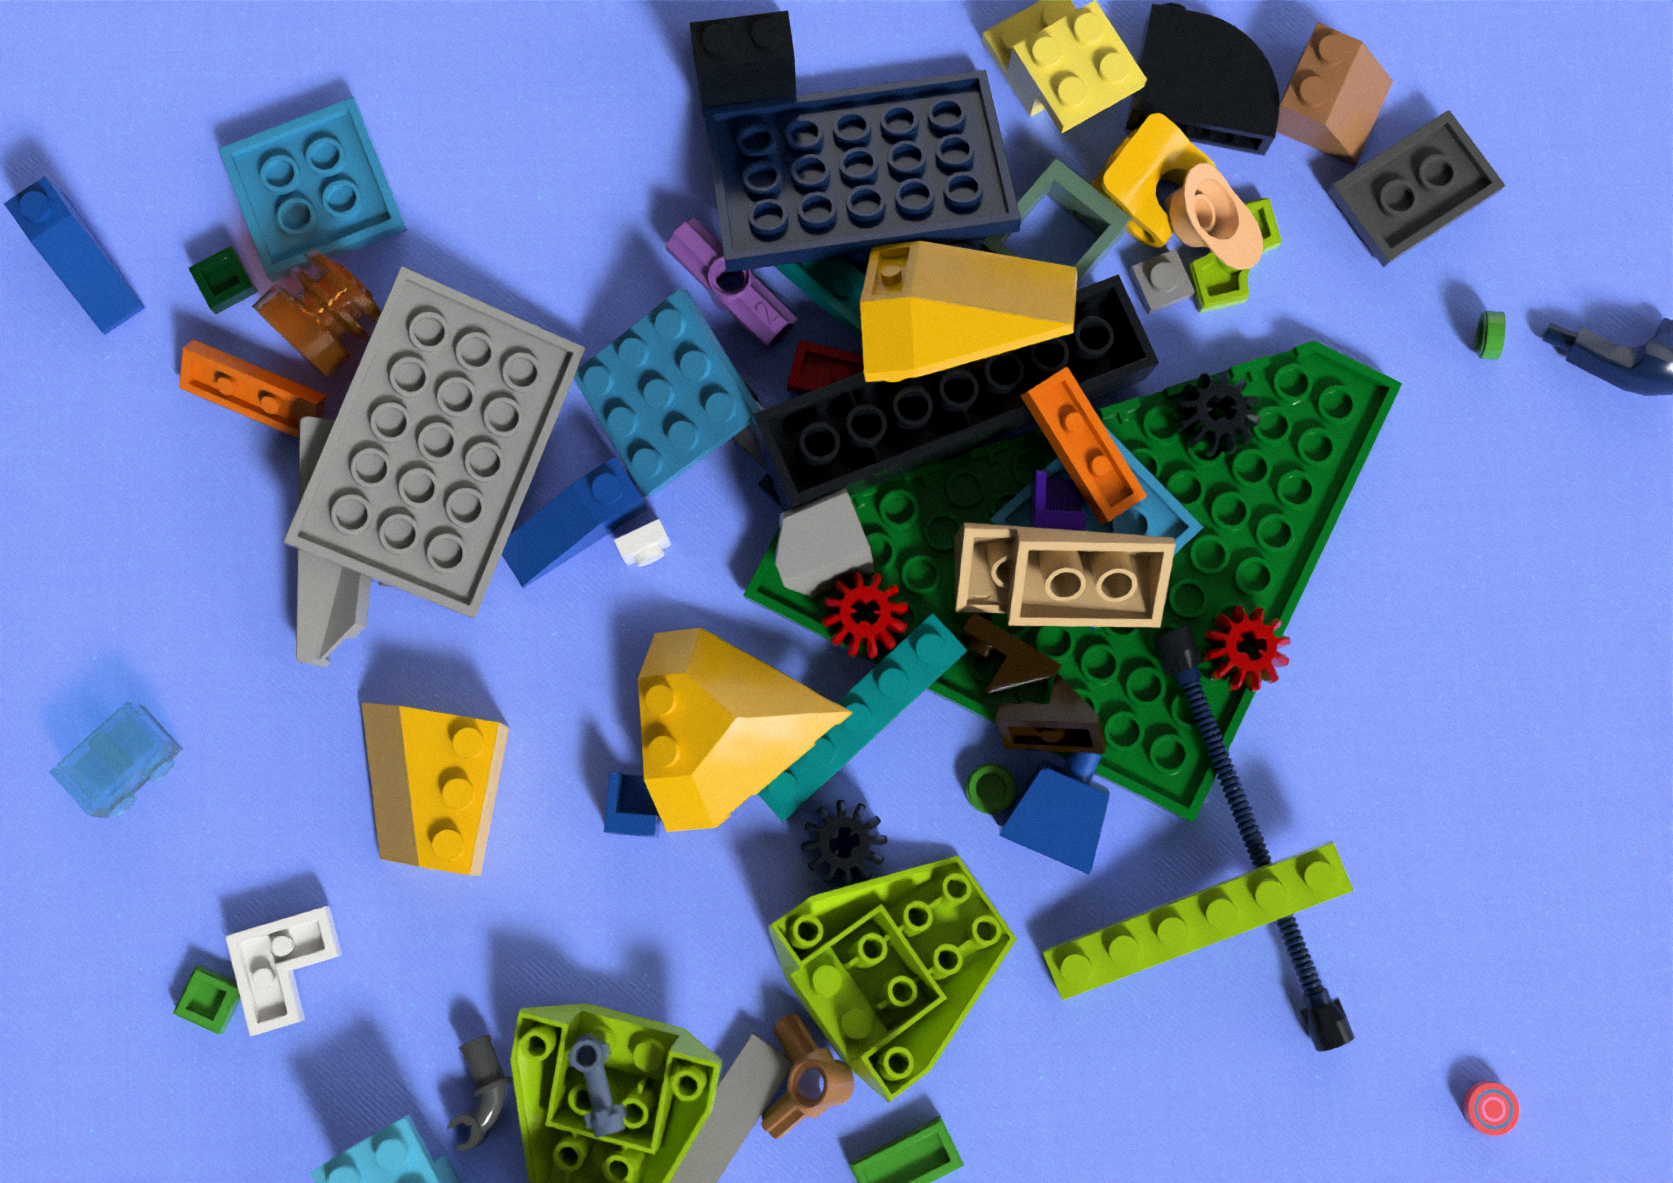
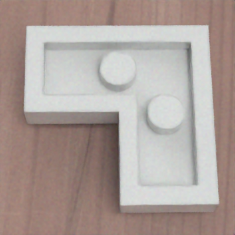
M324 906L225 936L249 1035L255 1036L305 1021L293 970L342 956L330 906Z

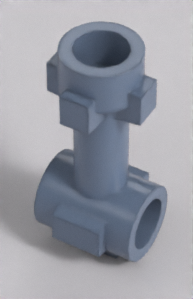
M590 1033L577 1037V1043L567 1056L570 1067H575L584 1073L593 1112L584 1115L587 1129L592 1127L594 1137L596 1138L625 1129L623 1118L627 1117L624 1103L613 1104L603 1066L608 1056L612 1055L609 1042L605 1043Z

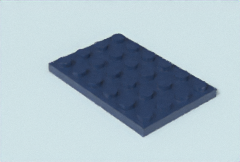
M986 70L703 108L726 273L870 253L871 248L886 244L912 241L941 243L1020 232L1021 217Z

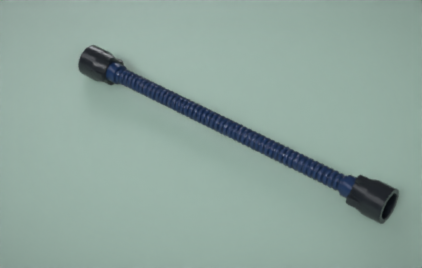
M1189 625L1151 639L1165 677L1173 675L1177 686L1185 689L1183 694L1187 695L1185 699L1190 702L1188 707H1192L1190 712L1194 714L1193 719L1197 720L1195 724L1199 726L1198 731L1202 732L1200 737L1204 738L1203 744H1207L1205 749L1209 750L1207 754L1211 756L1210 761L1214 762L1212 766L1216 768L1215 774H1219L1217 779L1221 780L1220 786H1224L1222 791L1226 793L1224 795L1225 798L1229 799L1227 804L1231 805L1229 807L1230 811H1234L1232 816L1236 817L1234 821L1238 823L1237 828L1241 829L1239 833L1243 835L1242 841L1245 842L1244 846L1248 848L1247 853L1251 854L1249 858L1253 860L1252 865L1256 866L1254 869L1272 863L1270 861L1272 858L1268 855L1269 850L1265 849L1267 845L1262 843L1264 838L1260 837L1262 833L1258 831L1259 826L1255 825L1257 821L1253 819L1254 813L1250 812L1252 808L1248 806L1249 801L1245 800L1247 796L1243 794L1244 789L1240 788L1242 786V783L1238 782L1240 778L1235 776L1237 774V771L1233 770L1235 766L1231 764L1232 759L1228 758L1230 754L1226 752L1227 746H1223L1225 741L1220 739L1222 734L1218 733L1220 729L1216 727L1217 722L1213 721L1215 719V716L1211 715L1213 711L1208 709L1210 704L1206 703L1208 699L1204 697L1205 692L1201 691L1203 687L1199 685L1201 675L1197 665L1204 662ZM1294 914L1276 920L1278 921L1276 925L1280 928L1281 938L1285 940L1284 945L1288 946L1286 950L1290 952L1289 957L1292 959L1291 963L1295 965L1296 975L1300 977L1299 982L1303 983L1301 987L1305 989L1303 999L1306 1008L1300 1010V1013L1316 1051L1322 1052L1341 1047L1355 1038L1340 998L1331 999L1327 988L1321 985V979L1318 978L1319 974L1315 972L1316 967L1312 966L1314 962L1310 960L1311 955L1307 954L1309 949L1305 947L1304 937L1300 935L1301 930L1297 929L1299 925L1295 923L1296 917H1292Z

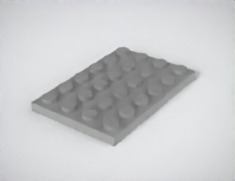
M401 266L283 543L468 618L475 619L586 348Z

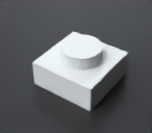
M660 519L614 539L627 566L635 562L638 567L649 565L665 555L663 549L671 546Z

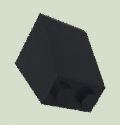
M788 10L690 22L702 112L703 108L796 96L795 55Z

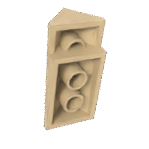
M963 523L954 536L956 613H1006L1009 626L1160 627L1176 543L1174 538Z

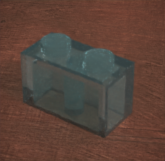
M126 701L54 766L49 773L88 816L99 818L111 816L114 818L124 813L134 804L137 799L134 794L148 781L152 783L161 779L175 765L173 758L183 748L145 706Z

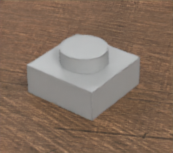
M1176 249L1133 265L1129 270L1147 315L1190 299L1195 293Z

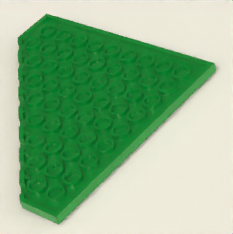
M1314 340L1295 346L1291 350L1269 357L1266 355L1232 366L1226 370L1229 374V385L1234 387L1241 379L1246 380L1247 386L1241 394L1244 397L1249 395L1258 396L1259 402L1250 411L1260 416V423L1256 427L1249 428L1253 438L1246 445L1237 443V450L1231 455H1226L1218 446L1216 453L1212 457H1207L1204 452V442L1200 441L1193 449L1188 448L1187 442L1193 435L1191 431L1185 433L1176 432V424L1184 417L1179 416L1173 411L1177 401L1185 400L1181 393L1187 383L1197 386L1198 377L1166 387L1163 391L1141 398L1135 397L1100 408L1096 412L1103 425L1203 526L1173 556L1160 627H1097L1092 632L1087 626H1009L1006 613H977L1061 664L1062 666L1057 674L1099 715L1107 747L1106 753L1102 754L1094 775L1189 823L1195 821L1217 775L1215 774L1216 768H1213L1212 764L1214 762L1210 761L1211 756L1207 754L1209 750L1205 749L1207 744L1202 742L1204 738L1200 737L1202 732L1198 731L1199 726L1195 724L1197 720L1193 719L1194 714L1190 712L1192 707H1188L1190 702L1186 701L1187 695L1183 694L1185 689L1177 686L1173 675L1165 677L1151 639L1189 625L1202 657V654L1206 651L1216 648L1203 639L1204 634L1208 630L1218 631L1214 619L1220 614H1224L1231 619L1232 609L1240 605L1246 610L1248 618L1256 607L1263 608L1265 614L1263 624L1265 625L1275 618L1281 620L1280 627L1274 630L1273 633L1275 637L1283 636L1403 384ZM1221 372L1210 375L1214 382ZM1216 407L1215 410L1209 413V416L1213 420L1218 421L1225 413ZM1041 428L1010 440L1003 439L969 450L968 453L944 461L940 460L849 496L870 546L875 572L863 576V586L870 587L873 575L875 573L881 574L882 581L879 588L881 592L893 584L899 587L898 594L889 603L906 602L908 607L906 613L893 616V618L906 623L905 632L895 633L887 630L896 642L895 647L889 650L879 640H876L877 657L869 658L866 644L860 643L857 653L859 657L878 665L932 613L943 622L964 646L967 644L968 641L962 638L960 634L973 613H956L954 536L963 523L988 524L996 513L1031 482L1036 470H1044L1058 457ZM779 526L743 597L831 642V637L841 627L832 629L823 627V618L828 615L838 614L825 608L823 602L826 597L843 599L837 594L835 588L811 597L783 586L774 562L780 532ZM853 581L846 583L850 590L854 589ZM858 605L854 608L856 610V618L853 621L856 624L864 620L870 625L877 622L873 620L874 612L876 611L874 607L871 606L869 609L864 610ZM847 638L838 646L848 650L851 639ZM1244 641L1236 645L1238 653H1247L1248 656L1256 653L1254 645H1245ZM967 651L927 691L997 726L995 718L999 703L1028 701L1049 705L1055 676L1051 680L983 695L1002 661L994 657L991 662H987ZM1203 660L1204 663L1197 665L1201 675L1199 685L1203 687L1201 691L1205 692L1204 697L1208 699L1206 703L1210 704L1208 709L1213 711L1211 714L1215 716L1213 721L1217 722L1216 727L1220 729L1218 733L1222 734L1220 739L1225 741L1223 746H1227L1226 752H1228L1256 692H1250L1246 687L1245 681H1243L1239 689L1235 691L1228 688L1229 673H1226L1217 680L1211 676L1213 670L1220 666L1218 660L1211 662ZM1048 751L1064 760H1067L1070 753Z

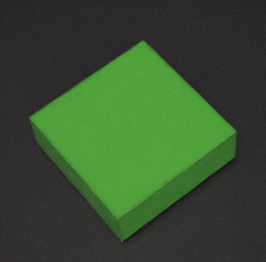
M202 965L195 966L172 1014L218 1035L223 1034L241 999L237 982Z

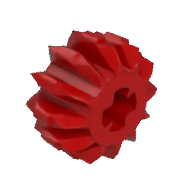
M860 572L853 573V590H850L841 580L834 584L837 594L843 600L834 597H826L824 599V607L838 614L828 615L823 618V627L828 629L841 627L831 637V643L834 646H838L847 638L851 639L848 646V656L855 657L858 653L859 644L862 643L866 644L868 657L875 658L877 657L876 640H879L889 650L895 647L896 642L887 630L895 633L905 632L906 623L893 618V616L906 613L908 609L907 603H889L898 594L899 587L893 584L881 592L879 590L882 581L881 574L875 573L869 587L863 586V576ZM858 605L864 610L869 609L871 606L874 607L876 611L874 612L873 620L877 622L870 625L864 620L856 624L853 621L856 618V610L854 608Z
M1236 606L1232 609L1231 619L1224 614H1220L1214 619L1218 631L1208 630L1203 636V639L1208 644L1216 647L1203 653V660L1207 662L1218 660L1220 666L1213 670L1211 676L1217 680L1226 673H1229L1228 688L1235 691L1239 689L1243 681H1245L1249 691L1256 692L1261 689V678L1265 682L1272 684L1279 679L1275 667H1285L1289 664L1290 659L1285 654L1278 652L1277 649L1289 645L1290 638L1288 636L1275 637L1273 631L1280 627L1281 620L1275 618L1266 625L1263 624L1265 614L1264 609L1261 607H1256L1248 618L1243 606ZM1244 641L1245 645H1254L1256 653L1251 656L1243 652L1238 653L1236 645Z

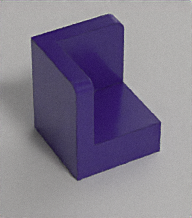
M1036 470L1031 479L1029 527L1086 531V512H1081L1082 495L1073 480L1046 479V470Z

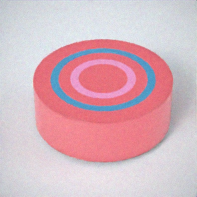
M1491 1081L1476 1083L1467 1090L1462 1102L1463 1114L1468 1124L1475 1130L1487 1135L1500 1136L1506 1134L1514 1128L1519 1119L1520 1108L1518 1100L1514 1093L1502 1084Z

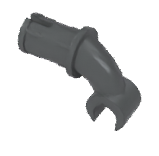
M490 1034L474 1039L458 1048L463 1055L476 1091L472 1092L473 1098L478 1097V1101L472 1112L454 1117L446 1128H454L461 1124L471 1126L469 1140L464 1144L454 1147L456 1150H469L480 1146L486 1141L489 1129L496 1122L502 1110L507 1084L512 1082L511 1076L505 1077L492 1045Z

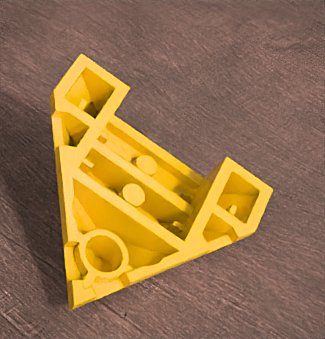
M704 628L654 633L638 676L643 774L645 784L666 832L719 827L731 816L730 813L750 796L758 794L816 745L814 742L834 725L841 724L854 712L825 698L806 685L749 653L734 647Z

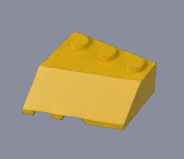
M361 702L380 859L446 872L481 876L509 727L500 722L435 711Z

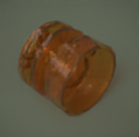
M311 247L303 257L318 274L312 279L294 264L289 271L302 290L294 296L283 287L274 284L252 308L329 380L352 357L339 337L346 331L357 340L366 343L371 337L356 320L362 315L373 326H376L381 311L371 292L338 261L336 262L325 257L318 250Z

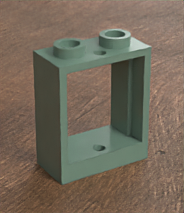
M1056 158L1017 202L1022 223L1047 195L1099 237L1074 266L1077 269L1078 289L1125 235L1132 217ZM1013 232L991 235L982 242L980 251L1018 257L1003 245Z

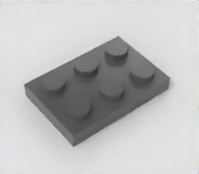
M1447 110L1332 184L1328 192L1384 268L1500 193L1506 185L1452 112Z

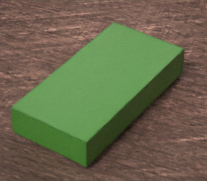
M941 1116L849 1161V1166L857 1183H931L965 1166Z

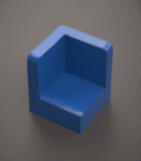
M609 771L603 832L659 838L661 818L645 784L644 776Z

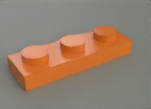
M194 339L183 347L179 381L180 389L300 439V419L302 417L323 418L326 401L325 394Z
M1068 367L1063 368L1021 395V398L1100 525L1110 522L1147 497Z

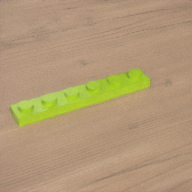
M1330 840L1043 949V955L1063 1001L1353 892L1354 890L1336 846Z

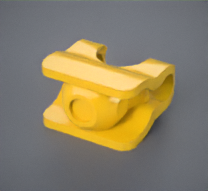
M1154 113L1146 118L1138 129H1134L1118 145L1090 185L1132 217L1126 230L1130 235L1145 246L1161 248L1172 236L1174 230L1171 226L1170 216L1158 204L1156 197L1158 181H1171L1183 187L1188 171L1195 165L1210 164L1215 168L1216 166L1207 155L1188 140L1185 134L1170 119L1160 113Z

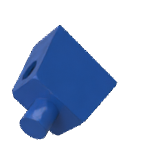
M1070 752L1063 768L1042 760L1003 818L999 827V836L1090 875L1110 797L1107 787L1092 781L1102 754Z

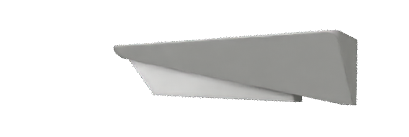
M304 416L300 419L298 506L335 420ZM298 549L296 660L299 663L327 667L331 663L329 660L330 654L345 638L355 639L366 627L372 579Z

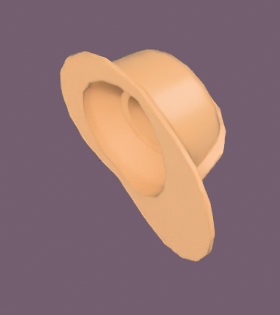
M1197 164L1192 167L1184 179L1183 187L1172 192L1165 199V206L1169 211L1170 222L1175 235L1182 243L1190 247L1210 248L1222 262L1237 270L1250 269L1259 262L1263 252V237L1256 219L1231 189L1227 180L1218 169L1210 164Z

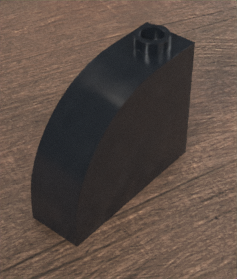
M1152 3L1144 26L1137 63L1147 80L1142 89L1131 95L1125 129H1138L1151 114L1160 113L1170 119L1190 142L1265 156L1276 136L1280 103L1274 72L1261 49L1244 32L1225 20L1209 14L1187 10L1186 7L1177 3H1164L1162 5Z

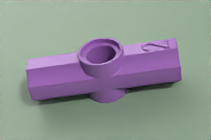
M695 217L690 221H685L673 232L671 238L665 244L666 250L711 294L712 300L719 308L728 311L766 350L777 345L788 335L791 328L797 322L796 316L751 273V269L726 273L722 243ZM728 276L739 277L744 282L735 291H725L718 286L721 280Z

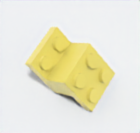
M1040 0L982 33L981 41L1029 117L1046 109L1061 134L1142 89L1147 80L1096 0L1078 10L1072 0Z

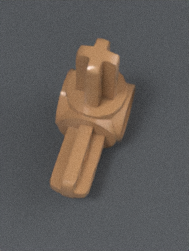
M790 1013L780 1018L774 1027V1034L793 1065L788 1071L787 1093L764 1111L761 1116L763 1130L774 1139L782 1138L807 1116L815 1119L830 1107L843 1105L850 1099L855 1087L851 1068L845 1062L834 1059L828 1048L819 1049L800 1016L796 1013ZM821 1075L824 1080V1087L822 1092L819 1087V1079Z

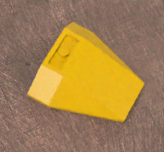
M926 241L886 244L871 248L860 299L865 381L897 382L905 378H916L1073 333L1077 289L1076 267Z

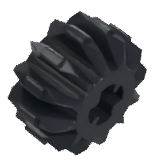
M1227 371L1221 372L1215 382L1208 373H1203L1197 379V386L1189 383L1184 386L1181 393L1185 400L1177 401L1173 411L1179 416L1184 417L1176 424V432L1185 433L1191 431L1193 434L1187 442L1188 448L1193 449L1200 441L1204 442L1205 455L1212 457L1216 453L1218 446L1226 455H1231L1237 450V443L1248 444L1253 438L1249 428L1256 427L1260 423V416L1250 411L1259 402L1258 396L1249 395L1244 397L1241 394L1247 386L1246 380L1241 379L1233 387L1229 385V374ZM1216 407L1225 413L1218 421L1213 420L1209 416V413L1215 410Z
M837 800L836 810L838 818L832 820L824 806L817 809L819 817L826 824L823 829L812 822H806L804 829L811 834L819 836V841L801 843V850L804 852L820 850L821 855L812 859L807 864L810 871L818 869L826 861L830 866L824 874L823 882L830 884L834 879L836 868L843 869L842 882L844 887L852 885L851 868L856 867L860 876L865 881L872 877L870 870L862 863L865 858L874 864H883L884 857L869 851L870 845L881 846L886 844L887 836L877 835L869 837L868 831L876 828L881 823V820L878 816H874L864 825L860 823L859 820L865 811L864 804L858 803L852 818L845 817V801ZM841 829L850 830L849 837L851 838L856 835L859 841V847L851 848L850 857L848 858L838 857L839 850L837 849L835 852H832L829 846V841L837 839L838 830Z

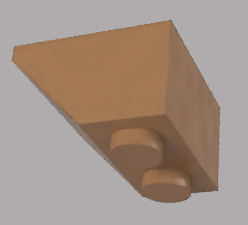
M1318 22L1299 57L1279 101V119L1276 132L1355 166L1393 80L1362 41Z

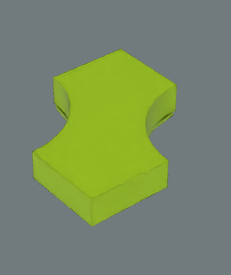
M1269 197L1244 203L1259 225L1263 237L1262 254L1279 247L1282 240ZM1212 251L1206 256L1189 263L1187 273L1195 291L1194 297L1199 314L1245 303L1249 298L1248 275L1250 269L1237 270L1222 262Z

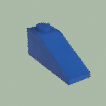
M46 176L4 203L32 245L104 335L145 308L70 199Z
M615 456L572 483L510 534L501 555L520 585L525 588L646 511L647 506Z

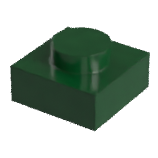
M232 245L188 268L207 305L215 314L259 292L238 252Z

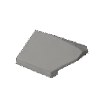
M845 487L780 514V532L774 562L785 588L814 597L834 589V584L839 580L845 584L853 581V573L860 572L862 576L875 572L870 546Z

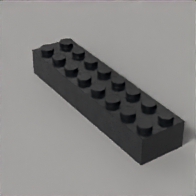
M1117 274L1076 290L1074 332L1071 334L920 377L905 378L897 382H866L864 372L754 413L750 432L785 512L844 487L849 496L1037 423L1021 395L1065 367L1069 368L1090 402L1144 381L1159 364V361L1121 278Z

